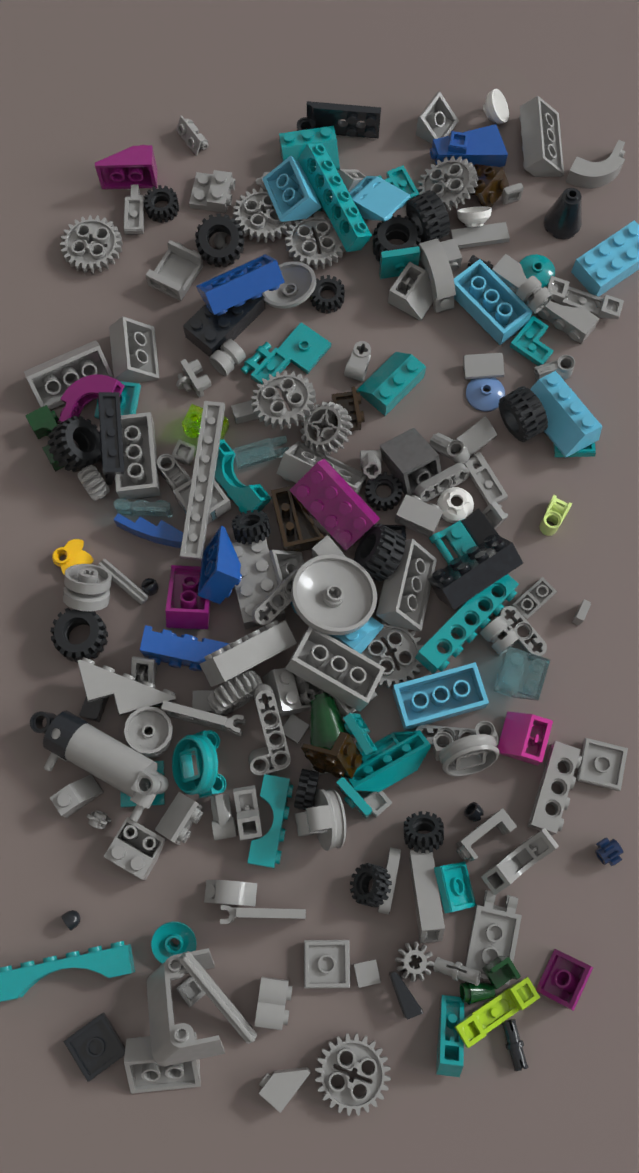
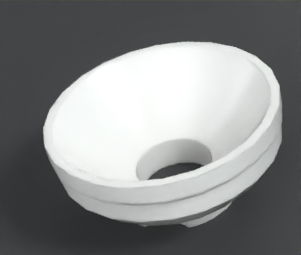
M493 89L485 99L483 110L488 120L502 124L509 119L508 105L502 92L498 89Z
M485 206L462 208L457 210L458 219L465 223L467 227L483 226L490 218L492 208Z
M452 487L442 492L438 498L437 506L443 510L442 518L445 521L456 523L458 521L462 522L473 512L474 502L472 496L466 490ZM453 497H460L463 503L461 506H454L451 503V499Z

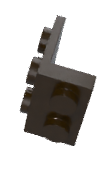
M475 164L473 167H475L478 181L476 182L478 186L474 188L475 193L469 194L477 195L481 206L492 207L502 195L503 189L509 186L503 167Z
M340 732L331 750L305 743L301 746L305 757L311 762L314 770L320 773H332L338 778L346 777L352 779L356 769L362 762L363 756L348 733Z

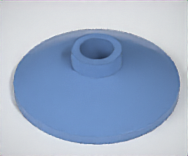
M495 377L472 379L466 388V398L469 404L483 412L497 409L499 407V399L505 396V389L502 383Z

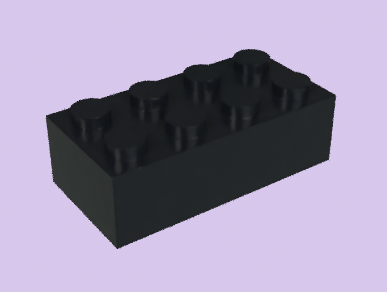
M262 295L256 299L250 298L239 307L233 306L228 308V311L222 315L212 314L205 304L183 325L185 337L210 357L216 350L221 351L220 347L228 339L234 341L266 309L265 297Z
M496 534L490 535L480 545L468 549L467 553L462 557L453 559L449 563L450 565L444 569L435 571L428 578V581L437 597L452 609H456L522 565L523 561L513 542Z

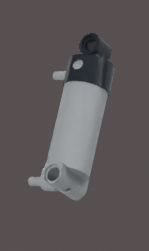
M67 710L62 711L56 716L51 712L40 711L32 715L30 719L31 729L36 733L45 734L43 747L51 751L44 769L52 771L58 758L64 761L72 762L130 796V800L136 803L130 820L138 822L144 808H150L156 794H163L168 789V779L157 772V763L91 726L90 723ZM46 718L47 724L43 727V720Z

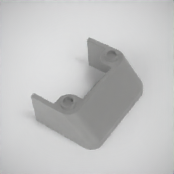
M209 948L191 952L204 969L215 968ZM182 954L169 957L147 979L151 1051L153 1059L160 1066H169L225 1054V1049L219 1035L195 1040L194 1030L189 1024H174L171 980L182 978L188 973L179 962Z

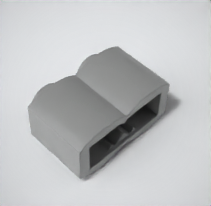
M261 977L255 1018L256 1027L282 1030L283 1024H288L289 1010H285L286 1000L291 1001L293 987L288 986L289 980Z

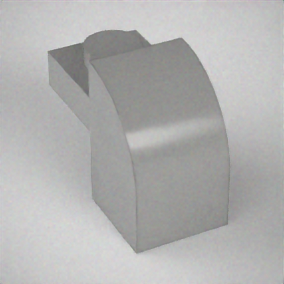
M255 785L234 788L233 794L240 840L262 837L261 818Z
M207 879L204 902L255 906L257 883Z

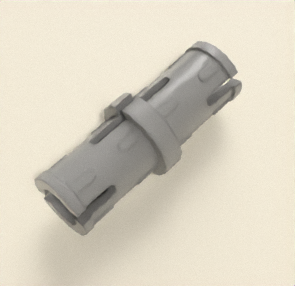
M437 957L433 967L434 972L451 976L455 981L460 979L478 986L481 980L482 972L480 970L463 966V963L458 961L454 963Z

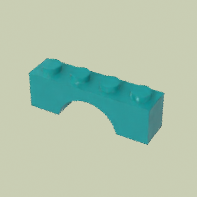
M224 439L220 440L215 471L216 482L224 488L227 496L236 503L241 513L244 512L246 514L249 510L251 512L258 510L259 513L272 498L260 484L246 486L237 479L233 467L236 454Z
M264 774L260 797L271 806L274 819L272 827L266 835L251 841L248 864L275 869V864H280L282 851L278 850L279 842H284L286 832L282 825L284 819L288 820L290 807L286 806L287 798H292L294 785L290 784L289 778Z

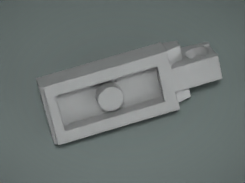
M131 185V195L125 197V234H144V195H140L139 185Z

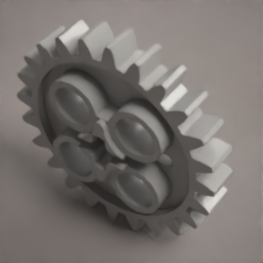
M454 156L449 161L445 157L442 163L440 160H437L436 166L431 164L432 169H425L426 175H421L422 180L418 181L420 186L417 188L419 195L428 190L434 191L448 211L451 210V206L457 209L458 203L464 205V199H471L469 193H475L474 188L478 186L476 182L478 181L477 172L472 162L468 163L467 159L462 161L461 157L455 160Z
M260 188L259 192L253 189L252 194L246 191V197L241 195L240 201L236 200V206L233 207V218L237 224L239 223L243 236L250 235V240L256 237L257 242L260 239H264V242L267 243L268 238L274 242L275 236L281 239V233L286 235L289 225L293 224V221L281 222L268 192H264L262 188Z
M315 213L312 218L310 216L307 219H301L300 222L294 220V226L289 225V231H286V251H289V257H293L294 262L300 260V262L309 266L314 265V269L317 270L318 265L322 269L325 268V264L331 267L332 261L337 263L338 257H343L345 248L329 218L325 219V214L321 218ZM312 229H314L315 238H313V231H312ZM317 245H319L320 254L317 252Z
M89 215L88 220H85L82 216L81 222L76 219L74 220L76 225L68 224L70 230L64 229L65 236H61L62 242L60 243L61 252L66 262H69L71 267L75 266L77 271L83 268L84 273L88 269H91V272L94 273L95 269L98 268L102 272L103 266L109 269L108 263L115 264L113 258L119 259L118 253L122 252L121 246L123 245L122 237L117 226H113L112 221L107 223L105 217L100 221L98 215L95 219H92V216Z
M284 371L283 375L276 372V377L269 374V380L263 378V385L257 384L258 390H253L254 396L251 397V405L255 416L258 417L259 422L264 421L265 426L271 423L273 429L277 425H280V429H283L284 425H287L290 429L291 423L298 426V420L305 422L304 415L311 416L310 410L315 409L316 394L312 383H309L307 377L303 379L301 373L296 377L295 371L290 375L287 374V371ZM276 388L280 389L282 397H280L279 392ZM284 400L286 403H288V407L291 410V412L287 410Z
M383 620L382 624L384 627L361 654L379 665L388 664L391 666L392 670L384 672L379 681V687L383 683H387V688L390 689L391 683L399 684L400 681L403 683L407 681V678L413 680L415 678L413 673H420L416 666L422 667L423 665L415 659V656L424 645H418L421 637L414 638L416 631L409 633V629L386 625ZM396 636L400 639V643L392 644L389 638ZM381 638L385 639L389 652H394L393 659L398 665V667H400L399 671L395 668V664L393 662L392 657L390 655L386 656L387 648L381 641ZM376 645L382 649V652L374 654L370 648ZM407 655L410 661L403 663L400 661L399 656Z
M346 1033L344 1041L337 1036L336 1045L329 1041L331 1049H322L325 1058H317L322 1066L315 1067V1071L321 1073L320 1076L315 1078L316 1082H322V1085L318 1087V1092H326L323 1096V1101L330 1098V1108L337 1104L338 1113H341L343 1108H347L348 1116H350L352 1109H355L359 1116L360 1108L362 1107L368 1113V1105L370 1103L377 1107L375 1099H384L381 1090H389L384 1081L391 1080L390 1076L385 1075V1072L391 1069L390 1066L383 1065L388 1058L387 1056H379L383 1051L382 1047L375 1050L376 1041L373 1040L368 1044L366 1035L362 1041L359 1040L358 1033H355L354 1039H350L349 1034ZM343 1051L352 1053L353 1058L350 1063L345 1064L340 1061L339 1057ZM370 1060L374 1063L373 1071L370 1073L362 1071L361 1066L364 1061ZM337 1064L349 1071L356 1068L358 1075L372 1079V1083L365 1082L356 1076L353 1079H349L347 1072L335 1069L333 1065ZM334 1075L343 1076L344 1083L342 1086L335 1087L332 1085L331 1079ZM363 1084L366 1087L365 1094L356 1096L353 1093L354 1086Z

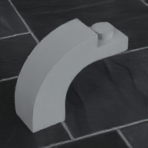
M618 140L612 154L601 162H590L576 157L566 182L581 188H597L613 181L620 173L625 161L623 158L626 152L623 150L625 142Z
M438 239L419 243L420 260L425 266L431 282L435 312L438 313L454 308V295H456L454 278L442 244Z
M543 828L498 861L481 878L492 893L496 895L511 885L526 870L556 850L559 845L546 828Z

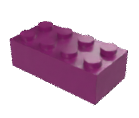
M325 459L317 462L290 489V492L345 551L380 519Z

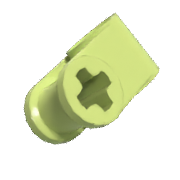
M553 495L540 523V531L547 536L554 535L563 519H565L572 503H566L558 499L556 495ZM547 521L553 522L555 526H550Z

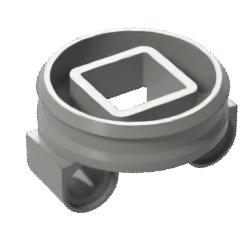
M489 721L479 722L475 727V735L463 737L456 741H453L449 733L438 732L433 737V753L436 761L440 760L445 773L451 776L475 774L490 767L499 756V749L496 747L498 735L494 725ZM441 743H444V744H446L447 746H446V747H439L438 745L441 744Z
M332 788L317 790L314 797V807L307 808L306 812L295 814L298 836L317 834L324 850L339 849L346 839V816L341 797Z

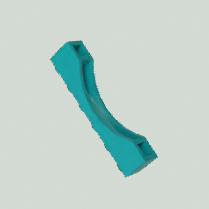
M124 941L112 943L111 948L102 950V946L88 949L89 953L80 955L79 951L66 953V958L57 960V956L43 958V963L35 965L33 960L20 963L21 968L12 970V965L1 967L0 1002L23 997L40 979L61 969H89L108 978L134 973L135 967L131 944L125 945Z

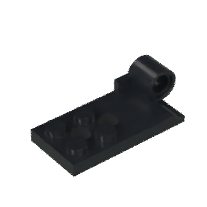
M307 101V117L300 118L297 121V131L334 126L336 135L379 139L381 107Z

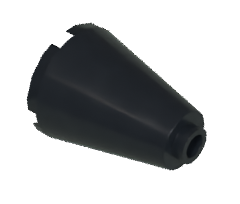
M575 188L564 190L545 215V230L552 233L554 238L562 240L574 237L582 225V196L580 191Z

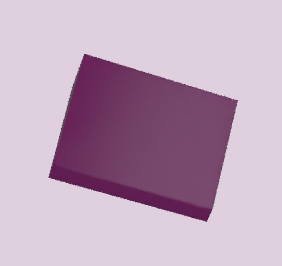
M554 949L536 991L563 1007L574 1011L593 967Z

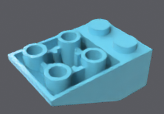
M366 176L349 192L363 219L379 221L391 219L392 214L402 208L411 197L410 194L378 176Z

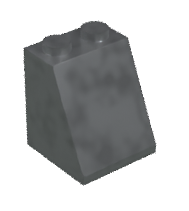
M415 428L380 445L383 461L390 472L394 474V478H399V483L401 482L402 484L401 489L405 495L416 496L415 489L420 483L442 472L438 453Z

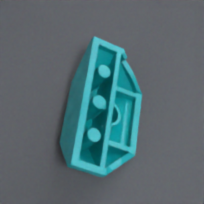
M415 730L414 732H393L374 743L378 750L371 755L361 753L363 756L361 765L356 769L352 779H347L357 791L380 792L417 771L431 745L420 730Z

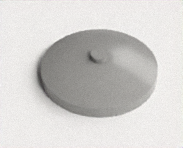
M320 555L308 560L300 567L292 583L291 597L296 612L307 625L325 634L345 635L359 630L369 621L376 608L377 591L372 577L360 564L341 555Z

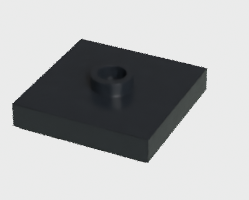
M104 1012L63 1041L87 1082L91 1081L125 1055V1045Z

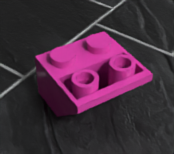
M507 711L497 746L499 754L538 766L543 762L553 721L533 714Z

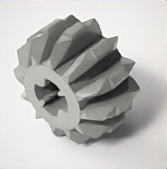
M94 465L86 466L78 473L80 482L93 500L101 499L109 493L108 485Z
M414 941L413 949H411L409 943H405L407 952L399 948L398 952L404 956L403 958H395L396 962L403 963V965L396 968L397 971L406 969L402 977L406 979L411 973V982H415L416 974L423 981V971L428 975L431 974V971L426 966H434V962L427 961V958L433 956L432 952L423 954L427 946L422 945L420 950H418L419 944L417 941ZM412 955H415L416 958L419 956L420 958L417 968H414L413 965L410 967L409 962L412 961Z

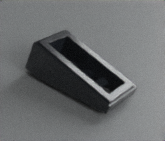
M395 971L389 972L403 1016L408 1020L423 1014L422 1008L400 976Z

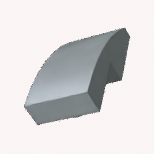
M542 577L512 605L526 619H529L557 591Z

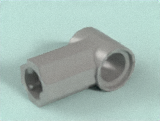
M566 354L560 356L556 361L534 367L536 380L538 381L554 371L563 380L570 378L575 366V359L571 355Z
M439 432L430 439V446L436 452L452 459L456 464H464L469 460L470 453L460 440H453Z
M360 450V467L363 469V473L370 479H374L378 474H381V450Z
M219 794L210 797L214 840L237 837L229 794Z

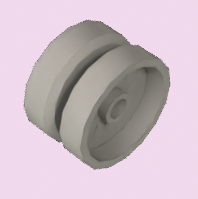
M77 564L68 567L65 570L63 602L67 606L80 611H97L106 608L110 601L111 573L107 569L93 564Z
M146 706L130 714L125 722L124 734L128 747L152 759L161 756L168 750L172 743L173 728L170 718L164 711L157 707ZM149 730H152V734H150V735H146V734H145V733H148Z

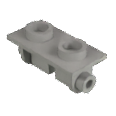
M181 115L176 131L197 156L199 149L205 150L208 148V140L199 133L192 120L184 119Z

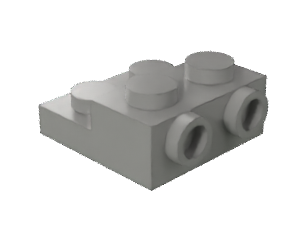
M214 170L213 174L196 172L189 202L190 208L226 213L228 206H231L232 203L231 190L235 189L236 180L233 178L232 172Z

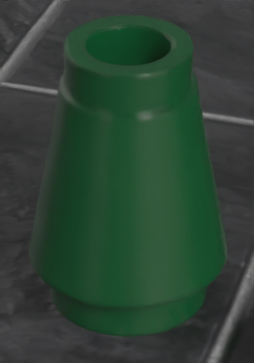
M465 981L459 987L461 1001L463 1003L467 1002L469 1005L495 997V989L491 983L480 982L476 986Z

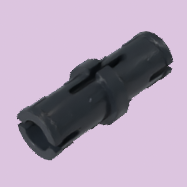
M516 1019L502 1022L507 1040L505 1045L506 1049L510 1051L514 1071L529 1068L522 1047L524 1042L520 1040Z

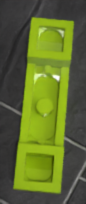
M525 977L477 1008L455 1026V1029L466 1048H470L487 1036L488 1032L541 997L530 979Z

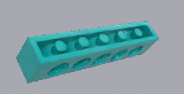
M323 143L307 144L298 158L304 173L346 252L362 250L372 237V234Z
M507 574L469 599L418 651L415 659L432 674H435L438 670L444 671L450 664L448 660L452 656L456 658L463 651L462 645L466 641L471 643L478 635L476 631L479 628L483 630L491 621L489 617L492 614L496 616L504 608L502 604L506 600L510 602L517 594L515 590L519 583ZM492 592L498 593L500 597H495ZM478 606H484L487 611L480 610ZM465 619L471 620L473 625H468ZM451 633H456L460 639H454ZM437 647L444 648L446 653H440L437 650Z

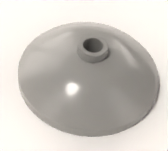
M293 261L280 264L279 268L285 283L280 284V287L274 291L267 290L263 292L264 301L269 306L279 309L298 306L306 301L314 292L316 287L315 273L309 265L302 262Z

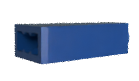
M496 124L462 132L470 134L466 153L448 151L450 136L433 139L432 148H430L431 159L435 160L436 165L437 160H440L442 163L445 157L449 161L454 156L455 160L461 157L462 161L467 159L468 163L472 162L473 165L503 167L506 165L508 156Z

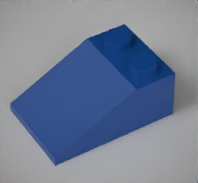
M220 526L203 550L197 595L221 604L225 598L230 596L235 585L238 586L242 579V574L240 573L241 563L226 528Z

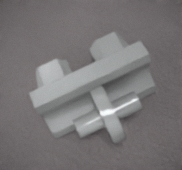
M186 359L180 361L186 376L183 373L177 375L179 378L176 383L178 389H185L186 392L192 390L190 387L192 385L199 398L204 396L203 391L211 386V381L207 374L199 378L196 377V374L203 371L198 359L189 363Z

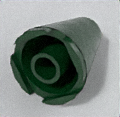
M327 693L314 695L315 700H311L310 745L331 750L340 732H348L344 727L345 723L333 697H328Z

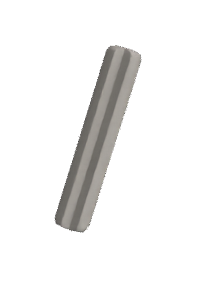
M103 559L98 564V566L107 569L111 573L112 580L139 604L142 605L147 601V594L106 559Z

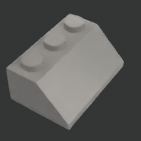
M124 316L110 325L109 332L114 378L131 383L160 379L154 327Z
M150 1036L126 1039L124 1065L131 1094L201 1087L199 1059L169 1066H160L152 1057Z

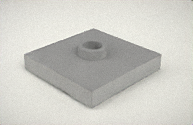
M584 738L581 751L582 760L578 768L576 781L621 791L628 748Z
M304 940V988H350L349 940Z

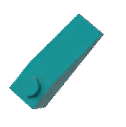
M441 996L436 1075L460 1077L464 1066V1043L455 1029V1026L464 1019V1003L460 997Z

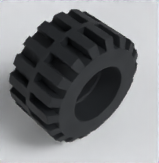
M428 190L407 201L406 214L410 221L414 220L415 225L419 226L421 243L434 239L439 240L449 234L450 220L444 203L434 191Z
M216 213L217 217H213L211 214L208 220L204 218L202 220L203 224H199L197 227L198 232L195 233L196 246L203 260H206L208 264H214L215 267H219V265L227 267L228 263L234 264V260H238L240 253H243V233L239 223L237 224L234 218L230 219L229 215L225 214L222 217L221 213ZM217 232H225L231 237L230 244L221 250L214 249L209 245L211 236Z
M397 215V217L392 216L391 219L377 224L373 236V254L376 255L377 261H380L381 252L419 247L421 232H419L420 228L418 225H415L414 220L410 221L407 216L403 218L401 215ZM400 239L405 243L402 245H394L391 244L389 240Z
M525 386L519 387L499 399L501 418L508 431L519 441L526 442L547 429L548 419L545 409L539 398L529 388Z
M73 416L54 427L48 436L50 438L48 445L51 447L49 452L53 454L54 457L52 458L54 461L57 460L60 467L64 466L65 470H72V472L82 471L81 469L86 466L88 467L98 462L102 458L98 427L95 424H91V420H85L82 416ZM73 439L78 443L80 449L77 448Z
M382 524L375 525L360 541L354 561L360 564L370 574L372 579L380 582L386 580L401 562L405 551V538Z
M69 607L65 609L66 613L62 614L60 612L57 615L59 619H54L53 621L55 627H51L50 631L53 634L51 640L55 648L68 660H75L77 663V660H82L83 657L88 659L90 657L97 658L98 655L96 653L98 651L102 653L104 651L102 646L107 645L108 642L106 639L108 637L107 627L95 611L71 610ZM79 625L90 626V635L84 642L80 644H71L69 642V635L75 627Z

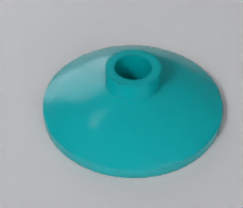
M533 254L526 256L520 261L526 278L535 276L542 283V288L548 286L551 276L555 277V267L545 256Z
M172 921L164 923L155 931L151 941V948L155 958L163 964L173 955L182 954L187 951H196L197 941L191 928L184 923ZM171 939H178L179 944H173Z

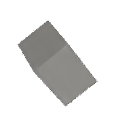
M133 656L131 676L135 677V681L143 684V681L155 685L158 668L155 660Z

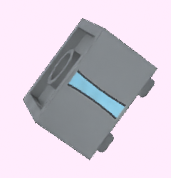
M192 479L173 490L177 502L185 513H187ZM215 479L207 525L232 509L230 500Z

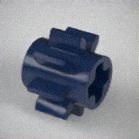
M604 838L596 843L598 849L595 850V854L602 864L606 865L609 863L610 866H614L622 861L619 855L623 853V849L615 839L609 841L608 838Z

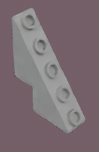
M83 657L82 660H77L88 703L114 696L119 716L133 713L142 707L162 705L163 701L173 702L176 700V693L170 690L163 689V692L155 689L154 684L143 681V684L136 682L135 677L123 673V676L114 673L115 669L103 665L100 668L95 666V662Z

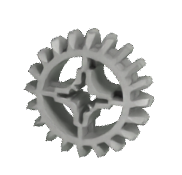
M331 401L329 403L322 402L321 406L315 404V410H310L311 416L304 415L306 421L301 422L304 427L300 429V432L303 434L301 438L305 442V446L310 448L313 453L317 452L322 456L324 453L326 455H330L331 452L337 453L338 447L344 449L343 443L349 442L347 436L352 435V432L349 430L353 428V424L350 422L352 420L351 416L348 415V411L340 404H335ZM336 416H337V419H338V427L335 426V425H336V421H335V417H336ZM316 430H317V437H318L317 440H316V437H315V431H316Z
M245 671L220 684L207 698L210 709L215 714L221 716L238 710L254 699V689L258 685L263 684L261 678L255 671Z

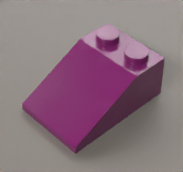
M152 145L131 146L95 162L96 172L102 189H131V185H139V189L152 188L154 186L157 188V165Z
M171 565L165 610L166 628L208 630L211 601L197 596L201 566Z

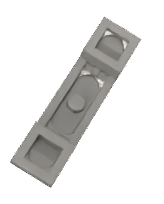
M554 276L550 277L547 289L553 294L552 299L557 303L569 307H584L595 316L601 318L618 319L620 317L624 300L609 295L601 298L569 287L568 281Z

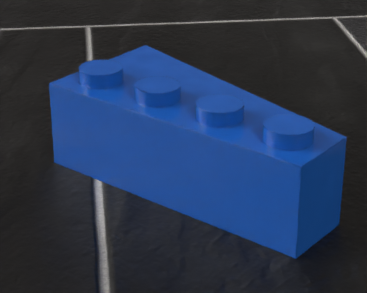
M145 625L140 651L145 658L154 659L157 665L164 662L169 663V666L174 668H181V665L189 666V669L193 671H202L200 663L206 661L204 657L229 643L202 638L201 642L198 641L197 637L188 634L178 637L177 634L165 629L160 633L152 631L153 627Z

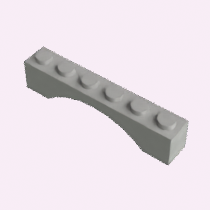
M507 254L492 269L515 294L518 288L527 280L521 264ZM552 301L538 312L542 319L548 320L555 328L562 330L572 340L578 341L581 344L595 329L600 319L584 307L563 306Z

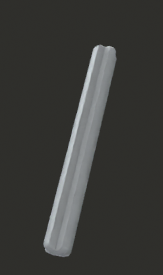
M184 952L179 958L182 966L244 1041L248 1044L254 1042L257 1037L256 1031L191 952Z

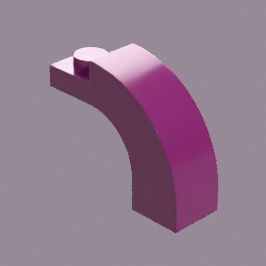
M100 374L80 378L67 388L60 399L66 405L61 410L59 421L64 422L73 416L79 417L82 409L88 402L98 399L99 392H119L121 395L125 385L115 378Z

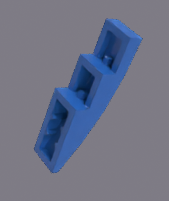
M119 513L113 519L117 527L135 536L154 543L181 548L183 532L163 520L155 526L140 516L135 523Z

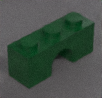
M47 405L25 415L38 440L49 436L52 432L51 430L57 426L56 422L59 421L55 411H50ZM49 445L42 447L55 472L64 468V466L60 467L58 465L59 462L57 460L54 461L52 458L54 456L49 452L51 448Z

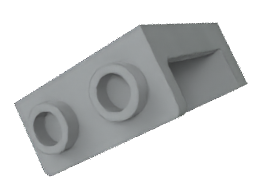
M169 240L166 254L154 271L148 270L146 279L149 286L182 301L204 266L203 259L196 250L187 249L181 243Z
M502 808L457 842L458 849L456 851L464 861L466 859L469 862L474 861L478 858L471 848L474 842L495 826L505 835L514 830L517 825Z

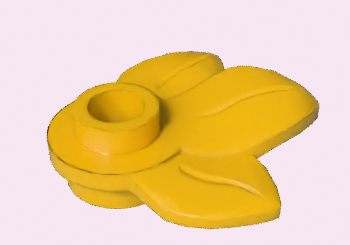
M70 540L64 547L57 548L53 552L52 560L56 566L61 567L64 575L65 570L70 566L93 563L94 559L92 556L82 550L84 546L83 540ZM66 555V559L61 561L60 557Z

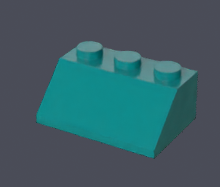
M334 126L279 133L282 162L289 156L298 161L307 144L323 143L337 171L340 170Z
M395 352L356 392H360V395L386 416L424 378L426 366L412 354Z

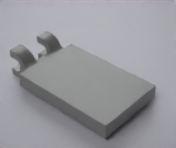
M163 701L161 707L169 717L226 732L229 731L239 737H242V732L236 725H245L246 723L243 715L236 714L231 718L168 701Z
M485 890L483 906L476 904L465 961L466 967L480 970L482 972L481 978L487 980L489 979L482 968L499 956H509L511 961H514L522 915L515 913L518 903L517 897L507 895L506 905L501 907L494 905L496 895L489 890Z
M221 905V910L229 911L230 915L227 919H220V924H230L237 917L306 919V909L233 908L229 905Z

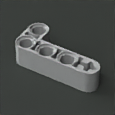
M260 684L254 689V699L267 747L256 749L249 754V766L255 775H264L285 769L291 762L273 690L267 684ZM266 693L268 704L264 705L262 694ZM266 714H275L271 720L264 719ZM277 733L280 735L276 740L270 739L272 734ZM277 754H285L282 759H275ZM258 759L264 760L261 765L254 764Z

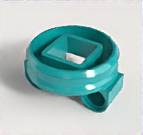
M208 730L187 735L178 742L172 756L173 777L177 786L188 795L199 794V798H206L220 794L226 789L225 778L218 774L216 749L220 745V738L215 731ZM192 755H196L198 775L195 776Z

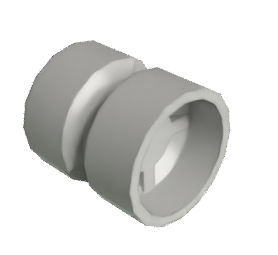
M531 276L518 288L516 295L523 302H528L527 306L536 314L550 302L553 294L546 287L542 288V283L535 276Z
M228 339L220 347L221 351L216 350L209 357L212 366L223 376H227L234 369V365H239L246 358L243 349L232 339Z
M501 616L494 619L480 632L487 642H492V648L499 656L520 639L512 629H507L508 624ZM501 634L504 636L502 640L498 638Z

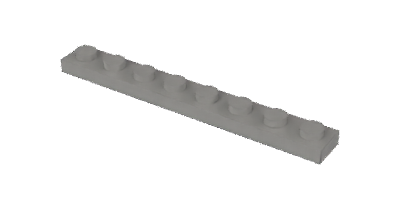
M204 401L180 551L181 559L202 561L225 412V403Z

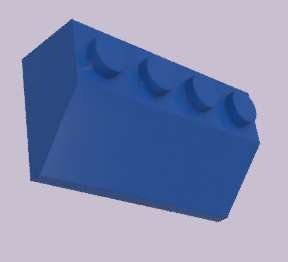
M265 254L196 285V288L208 310L214 315H222L230 307H239L250 298L256 299L261 297L262 293L267 290L274 291L278 289L280 284L285 283L277 260Z

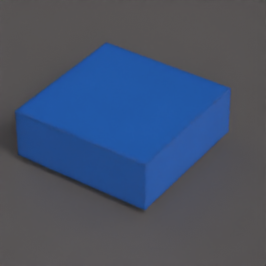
M451 131L448 151L466 153L470 134Z

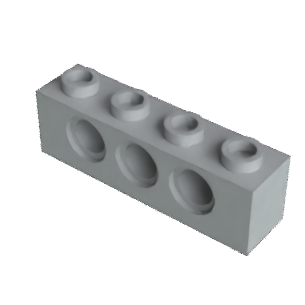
M557 741L551 744L528 827L539 831L546 828L551 835L557 834V831L562 830L564 819L561 817L563 810H567L570 803V798L567 796L569 789H573L576 777L573 775L575 768L578 769L581 764L582 756H579L581 749ZM558 763L565 764L567 768L566 773H561L558 770ZM552 783L560 786V794H555L552 791ZM546 804L553 805L555 808L554 815L547 814L545 810Z

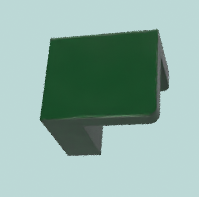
M499 956L482 968L494 989L500 988L511 979L517 980L521 977L509 956Z

